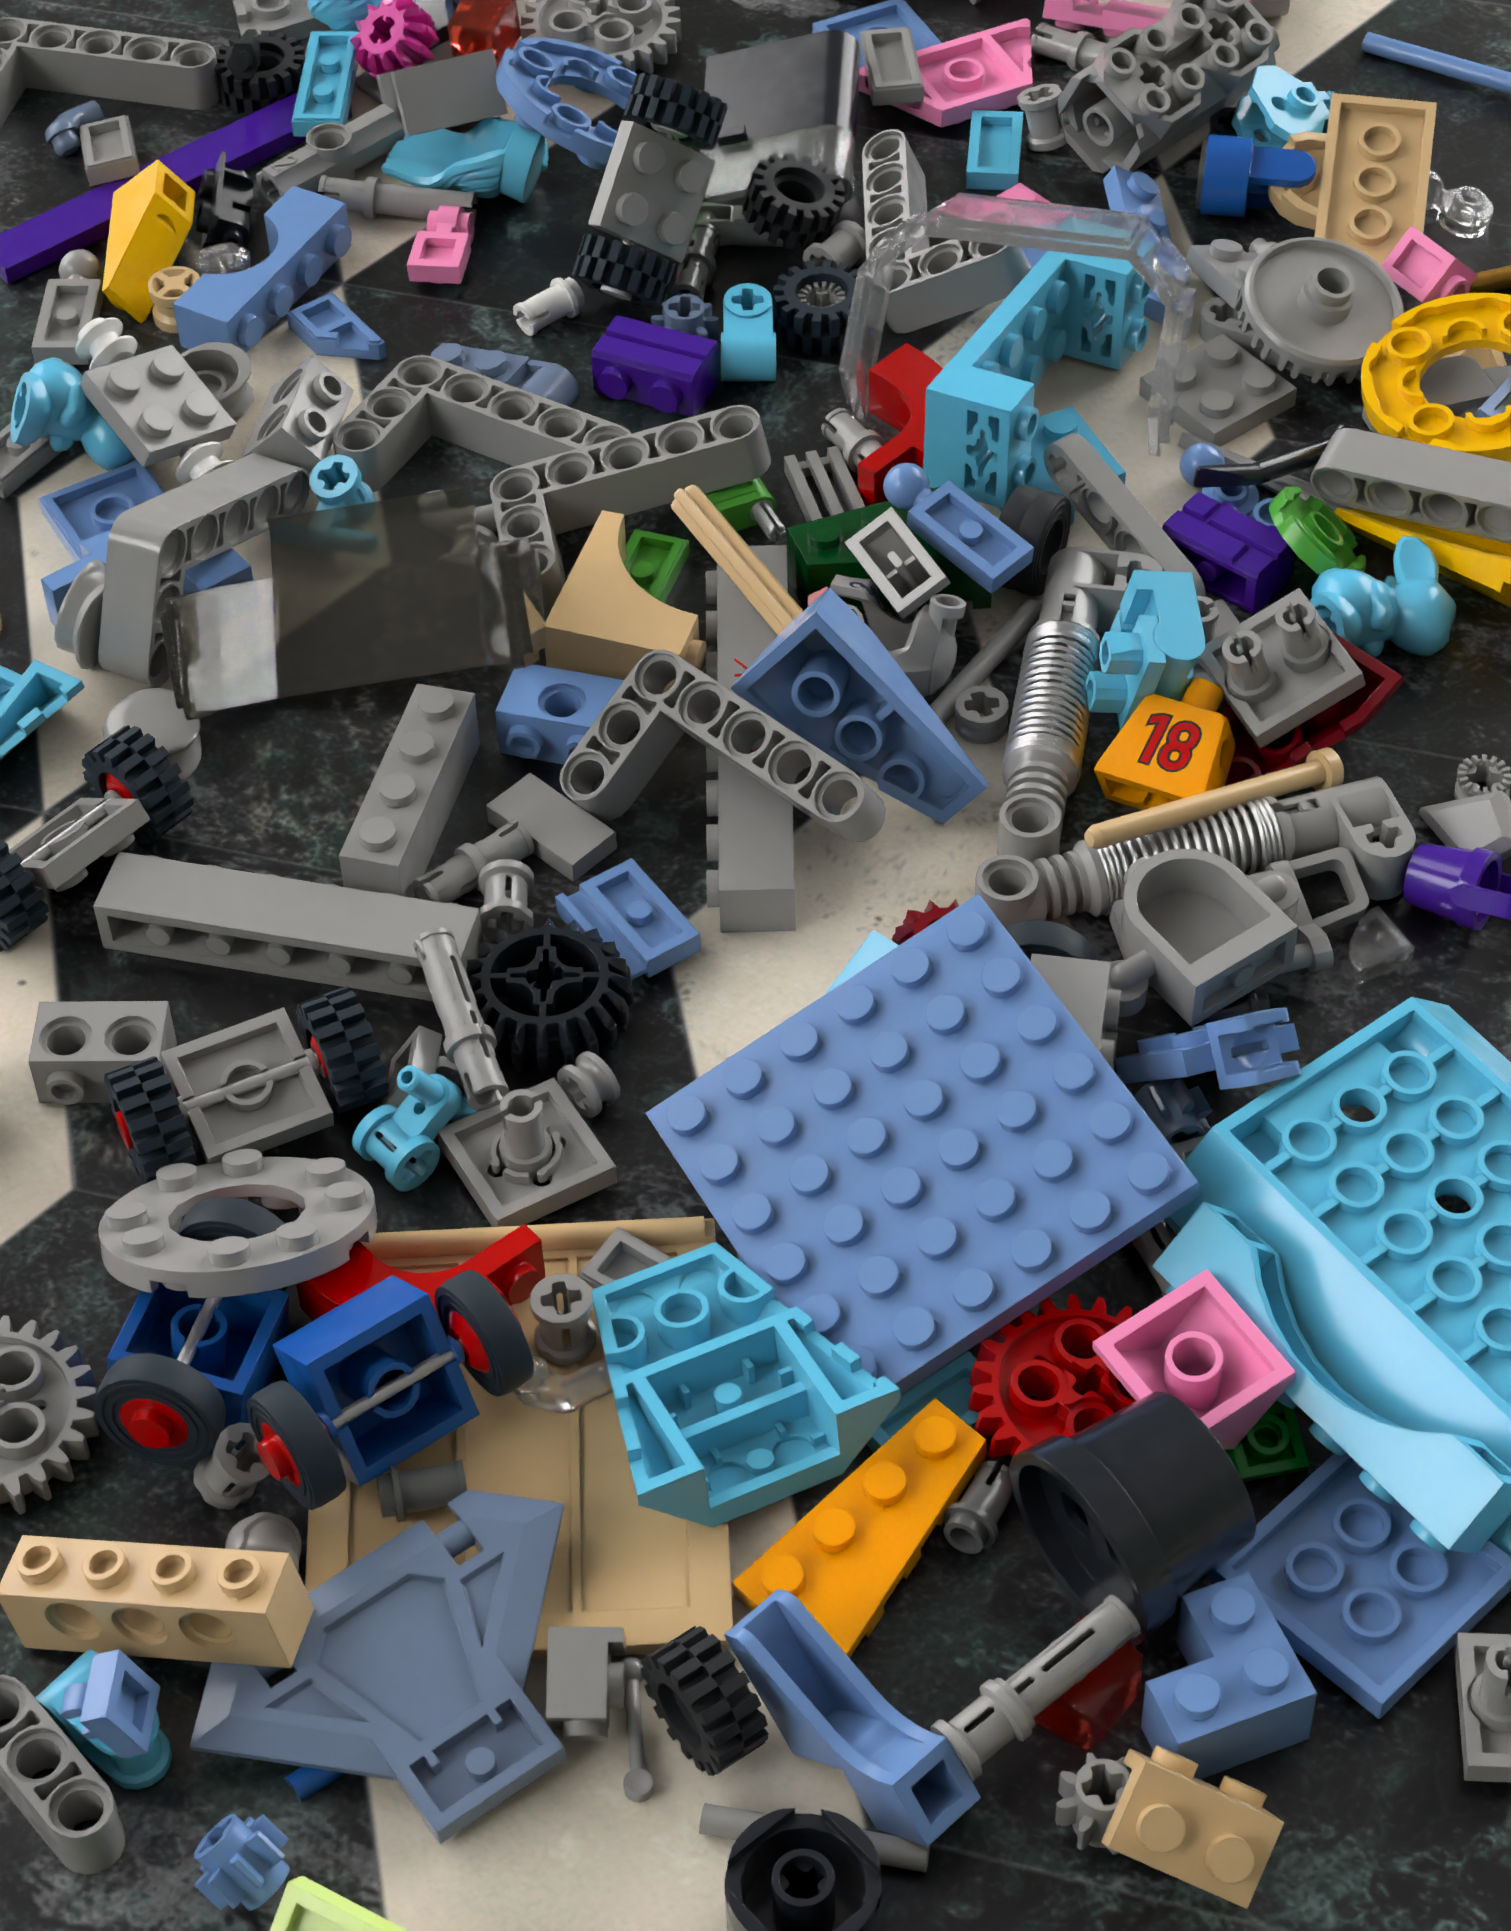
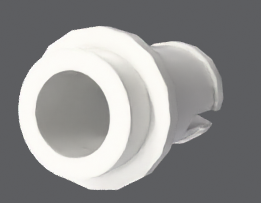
M556 277L550 282V287L515 304L513 312L516 316L522 313L525 315L516 321L525 334L532 336L537 331L564 316L569 318L576 317L579 314V308L585 305V298L580 286L573 278L562 279L561 277Z

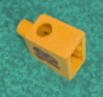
M1193 678L1181 701L1157 694L1145 696L1094 768L1105 798L1145 810L1224 787L1235 751V740L1228 719L1216 712L1224 697L1222 689L1208 680Z

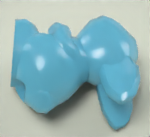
M51 357L38 362L29 372L22 374L12 407L11 442L26 446L35 443L39 438H49L50 446L54 451H66L73 445L74 441H81L85 452L92 461L107 471L124 466L136 459L85 396L80 385L83 375L74 366L60 358Z
M1402 536L1399 539L1393 557L1395 577L1387 576L1385 582L1376 580L1369 574L1355 569H1338L1335 567L1320 573L1312 586L1310 602L1331 631L1373 658L1381 654L1384 642L1390 640L1398 648L1409 654L1423 657L1435 654L1449 641L1450 631L1456 618V604L1438 583L1439 565L1433 551L1421 539Z

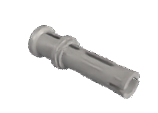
M1114 1595L1107 1596L1102 1604L1061 1637L1054 1640L1046 1649L1006 1681L1001 1678H996L995 1680L988 1679L980 1686V1697L949 1722L941 1719L937 1720L930 1726V1732L947 1737L971 1781L974 1782L983 1773L981 1765L1013 1739L1023 1742L1032 1735V1729L1036 1725L1035 1716L1076 1683L1083 1680L1092 1670L1129 1640L1139 1636L1141 1628L1137 1619L1119 1598Z

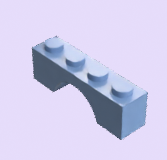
M293 185L264 214L270 252L268 258L254 267L235 273L203 274L173 303L181 347L191 349L209 342H221L237 346L246 353L250 348L256 346L261 337L281 317L289 312L295 302L310 287H313L340 257L347 253L351 246L352 232L349 228L346 203Z

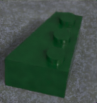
M939 487L932 488V489H930V490H931L932 492H934V491H935L936 489H938ZM884 501L788 527V580L804 609L808 607V595L827 586L830 587L836 574L852 578L871 579L844 542L890 507L895 510L907 525L909 510L899 509L889 501ZM910 529L951 582L937 594H949L957 596L964 601H972L973 609L991 608V593ZM877 587V589H878V591H879V594H880V597H881V599L883 600V602H884L885 604H890V603L888 602V600L885 598V596L882 594V592L879 590V588ZM839 596L846 604L856 606L862 614H865L861 601ZM929 599L928 601H926L924 604H922L920 607H918V611H919L925 604H930V599Z

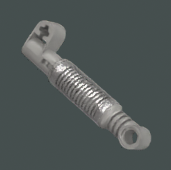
M1067 547L1057 551L1051 557L1039 619L1031 627L1025 642L1016 688L1017 692L1009 725L1010 729L1003 756L1002 776L1007 789L1004 803L999 811L997 855L1009 854L1019 856L1033 863L1036 859L1044 857L1048 860L1051 855L1059 854L1067 798L1075 791L1082 770L1086 736L1091 712L1088 711L1084 685L1089 671H1098L1100 638L1097 632L1105 633L1110 631L1116 613L1120 610V603L1133 570L1163 571L1158 561L1152 557L1136 552L1087 547Z
M1376 776L1277 800L1270 795L1263 798L1260 797L1258 800L1248 801L1246 803L1247 806L1244 807L1238 804L1236 807L1238 810L1236 811L1229 807L1227 809L1228 813L1223 814L1222 811H1219L1216 816L1209 815L1204 819L1200 818L1197 821L1102 849L1089 847L1084 839L1075 843L1072 850L1065 852L1063 856L1060 854L1051 855L1048 860L1043 857L1036 859L1033 863L1019 856L1009 854L996 855L985 860L978 867L975 878V895L980 894L1004 927L1028 920L1045 921L1046 918L1054 920L1058 919L1061 915L1064 917L1073 915L1075 911L1078 913L1087 911L1095 917L1107 916L1111 913L1114 902L1124 897L1125 884L1123 877L1131 864L1143 856H1153L1174 849L1204 850L1227 859L1244 874L1246 872L1247 875L1265 871V866L1269 863L1281 860L1291 861L1337 847H1345L1352 854L1369 899L1388 900L1399 896L1404 891L1405 875L1414 851L1416 835L1413 826L1386 782Z

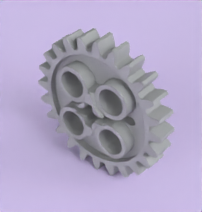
M536 0V2H526V13L520 16L521 39L533 37L554 38L587 46L622 61L621 67L629 69L634 73L638 69L649 74L653 73V62L667 64V54H676L677 42H681L682 39L680 7L675 6V0Z
M3 1315L0 1319V1504L10 1502L14 1510L19 1514H23L26 1512L25 1495L33 1491L39 1497L47 1501L50 1500L52 1494L48 1481L52 1477L67 1482H72L75 1479L69 1459L89 1460L91 1454L86 1438L99 1436L100 1432L94 1409L97 1390L90 1365H83L79 1348L76 1345L65 1348L61 1333L58 1330H54L41 1338L37 1322L32 1319L18 1333L14 1332L10 1318L7 1315Z

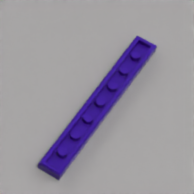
M298 92L156 160H160L192 188L195 194L199 192L205 169L215 170L221 151L226 152L225 167L233 170L244 171L306 141V137L293 136L291 121ZM350 105L348 120L352 118L351 105ZM156 160L139 167L140 172L148 166H150ZM135 176L107 182L1 233L0 277L7 284L13 283L62 259L70 251L83 249L108 237L113 192Z

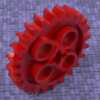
M1069 1294L1065 1310L1058 1311L1054 1303L1047 1297L1040 1302L1036 1316L1028 1310L1014 1319L1012 1325L1008 1323L993 1333L991 1340L983 1339L969 1379V1385L973 1388L968 1402V1410L979 1413L974 1430L980 1435H993L988 1451L990 1458L1002 1457L1008 1454L1013 1457L1018 1452L1054 1435L1070 1437L1136 1402L1125 1397L1131 1396V1394L1092 1349L1093 1341L1131 1318V1307H1124L1116 1317H1113L1106 1313L1104 1298L1098 1297L1092 1310L1089 1311L1082 1310L1080 1301L1075 1294ZM1071 1354L1079 1355V1356H1081L1082 1358H1076V1357L1072 1356ZM1026 1395L1035 1396L1043 1401L1032 1400Z

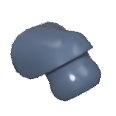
M91 100L60 114L46 129L45 138L47 144L53 145L57 155L66 157L79 149L81 141L77 135L80 134L79 127L81 125L105 120L98 103Z

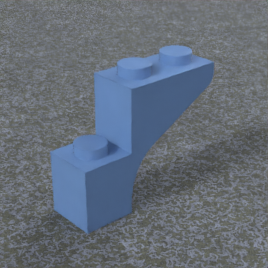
M777 1589L724 1634L792 1753L841 1769L876 1830L928 1847L981 1798L947 1737L918 1726L890 1705L792 1593Z

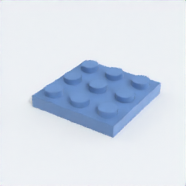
M1334 1453L1256 1525L1254 1539L1211 1573L1209 1583L1213 1585L1249 1571L1293 1651L1380 1719L1454 1647L1457 1632L1468 1633L1511 1591V1557L1489 1540L1476 1555L1447 1550L1442 1554L1434 1550L1412 1531L1410 1523L1415 1518L1397 1500L1394 1504H1389L1377 1497L1359 1479V1475L1364 1469L1347 1453L1343 1456Z

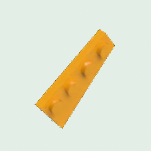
M934 1398L732 1582L734 1596L749 1610L753 1611L777 1589L792 1593L850 1658L864 1635L870 1636L883 1616L884 1605L902 1577L907 1579L920 1559L921 1548L934 1527L942 1525L944 1522L943 1516L948 1506L957 1502L978 1466L986 1457V1439Z

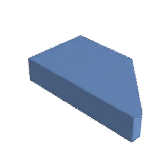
M333 292L287 312L289 328L316 355L381 360L387 357L385 342Z

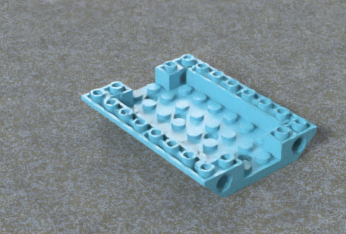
M1410 997L1300 1069V1075L1286 1078L1213 1126L1184 1161V1164L1199 1182L1203 1194L1164 1219V1221L1178 1234L1203 1202L1233 1211L1281 1255L1285 1289L1297 1325L1318 1362L1345 1392L1371 1412L1406 1429L1417 1432L1453 1433L1478 1439L1511 1469V1062L1449 1005ZM1347 1105L1353 1107L1363 1106L1369 1109L1375 1118L1367 1122L1354 1121L1346 1117L1341 1108ZM1442 1195L1458 1196L1468 1203L1471 1210L1465 1213L1448 1212L1437 1203L1436 1198ZM1511 1514L1489 1539V1541L1510 1557Z

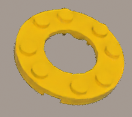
M1465 293L1447 296L1414 307L1391 321L1392 330L1378 343L1372 342L1370 344L1361 368L1363 407L1369 421L1377 432L1382 435L1511 462V405L1506 406L1505 412L1491 417L1476 418L1469 412L1465 413V418L1454 416L1453 412L1442 404L1428 403L1423 392L1420 390V381L1428 367L1445 355L1464 349L1489 348L1511 355V295L1501 293Z

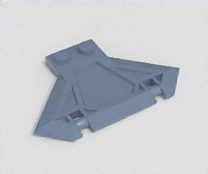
M467 1490L448 1502L450 1510L458 1520L435 1535L427 1524L420 1520L308 1592L314 1606V1611L291 1667L294 1673L270 1688L265 1680L283 1668L212 1662L189 1745L190 1749L193 1751L396 1780L439 1844H442L567 1759L564 1746L524 1693L563 1517L564 1503ZM475 1545L480 1553L458 1566L453 1558Z

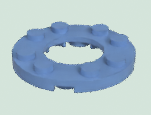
M533 37L519 40L516 48L513 50L506 48L496 71V83L498 92L515 112L514 119L519 125L528 130L539 132L558 145L576 153L578 159L583 164L602 170L605 169L618 131L607 126L604 121H599L596 128L591 126V120L588 115L572 105L559 103L561 96L549 91L548 87L557 84L574 85L581 91L604 96L625 110L637 74L621 67L622 61L590 47L554 38Z

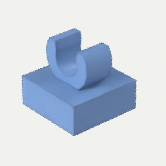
M119 1649L93 1655L88 1682L74 1683L65 1688L60 1716L65 1720L81 1717L80 1723L84 1725L82 1735L87 1739L99 1738L122 1759L148 1754L161 1686Z

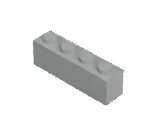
M417 683L340 851L339 861L344 887L378 893H394L414 898L412 881L424 875L480 746L475 693Z

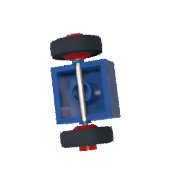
M214 1197L203 1200L193 1206L184 1217L177 1233L183 1237L200 1241H214L230 1236L248 1239L274 1232L285 1223L272 1212L252 1202L232 1197ZM158 1282L159 1288L152 1293L140 1291L107 1356V1373L96 1394L94 1404L95 1415L104 1432L120 1447L144 1460L162 1465L184 1466L204 1459L213 1449L220 1433L229 1425L240 1422L250 1423L247 1413V1400L256 1392L270 1385L280 1363L272 1345L288 1336L290 1293L285 1291L289 1286L260 1293L218 1298H188L187 1291L170 1290L164 1287L162 1282ZM244 1440L240 1441L236 1448L240 1449Z
M468 1270L444 1282L435 1291L436 1313L428 1293L391 1275L272 1345L289 1383L281 1380L256 1392L247 1400V1413L254 1435L258 1441L257 1450L270 1474L277 1481H281L301 1505L309 1510L322 1507L345 1491L347 1486L346 1478L361 1487L389 1470L391 1465L401 1463L480 1415L459 1365L461 1363L481 1387L497 1397L512 1392L525 1384L533 1376V1357L519 1319L510 1305L485 1277L476 1271Z

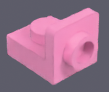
M1412 225L1381 265L1396 284L1422 303L1447 296L1469 293L1470 285L1477 277L1473 270Z

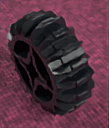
M548 918L544 927L531 928L523 920L518 933L511 934L499 929L496 944L480 943L477 958L467 960L466 973L475 995L480 1015L484 1023L489 1025L494 1031L497 1040V1046L494 1051L498 1064L512 1059V1064L518 1073H521L530 1064L538 1065V1068L545 1076L551 1065L562 1064L565 1066L571 1064L574 1066L577 1056L583 1052L590 1051L598 1055L599 1048L614 1049L615 1041L618 1038L617 1034L627 1032V1024L630 1020L629 1013L631 1012V1005L634 1004L630 969L626 965V959L619 958L620 953L616 949L615 942H603L597 928L581 934L575 920L571 921L564 928H557L551 919Z

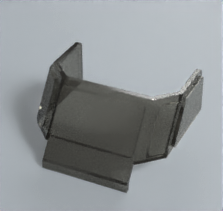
M472 486L269 518L267 521L271 538L272 577L212 587L166 598V611L160 612L177 709L184 710L187 720L200 719L222 709L277 698L475 667L512 663L514 669L527 668L540 660L539 650L546 647L538 550L530 549V537L478 544L476 507Z

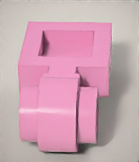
M443 205L438 208V211H429L426 231H417L408 258L407 271L409 281L461 284L474 239L475 220L472 212H465L462 206Z

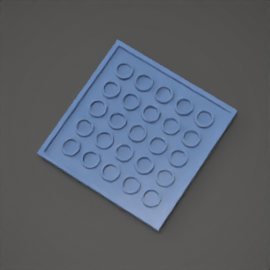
M979 893L646 1112L649 1120L745 1265L774 1288L775 1298L788 1309L795 1306L800 1308L814 1319L815 1330L833 1345H837L840 1342L844 1343L861 1357L862 1368L876 1379L884 1375L900 1388L901 1394L1203 1194L1197 1179Z

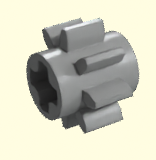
M1087 1753L1086 1764L1080 1768L1077 1775L1069 1771H1062L1060 1773L1058 1793L1063 1799L1056 1803L1055 1822L1059 1826L1072 1824L1074 1832L1078 1836L1077 1849L1081 1851L1088 1845L1097 1848L1107 1847L1101 1841L1130 1776L1127 1765L1123 1763L1125 1757L1114 1761L1110 1759H1097L1093 1753ZM1108 1848L1113 1855L1118 1854L1117 1851Z

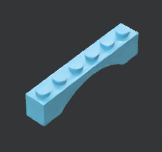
M1203 1202L1152 1265L1170 1283L1169 1287L1165 1290L1166 1294L1208 1269L1296 1371L1295 1379L1279 1396L1277 1401L1291 1409H1294L1297 1405L1314 1421L1309 1427V1431L1327 1449L1339 1456H1343L1345 1453L1350 1455L1364 1469L1359 1475V1479L1372 1493L1389 1504H1394L1397 1500L1415 1518L1410 1523L1412 1531L1428 1546L1442 1554L1447 1550L1476 1555L1511 1514V1469L1478 1439L1453 1433L1417 1432L1406 1429L1371 1412L1345 1392L1318 1362L1297 1325L1285 1289L1281 1255L1233 1211Z

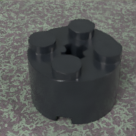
M795 1808L776 1810L750 1824L733 1844L728 1859L724 1889L727 1931H882V1876L878 1853L864 1831L843 1815L821 1809V1815L795 1814Z

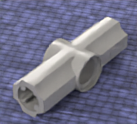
M383 103L345 125L331 122L314 126L306 135V146L263 168L261 172L256 174L258 189L265 197L267 204L272 207L293 185L316 193L322 175L357 180L356 170L389 153L397 141L404 140L405 132L403 125L397 118L395 110Z

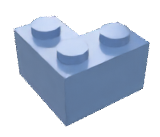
M1249 1571L1181 1596L1176 1643L1188 1666L1146 1681L1141 1729L1152 1750L1154 1751L1155 1746L1158 1745L1190 1759L1198 1764L1194 1777L1203 1779L1309 1739L1317 1692Z

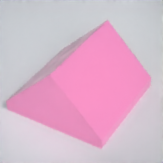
M1208 1269L1093 1341L1092 1349L1136 1401L1153 1392H1163L1175 1397L1203 1421L1224 1450L1234 1449L1293 1382L1296 1376V1371Z

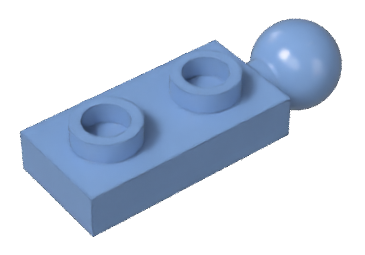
M901 463L891 468L886 474L883 483L884 494L893 506L909 510L906 526L989 593L995 592L1032 562L1034 547L950 480L932 492L926 472L916 464Z

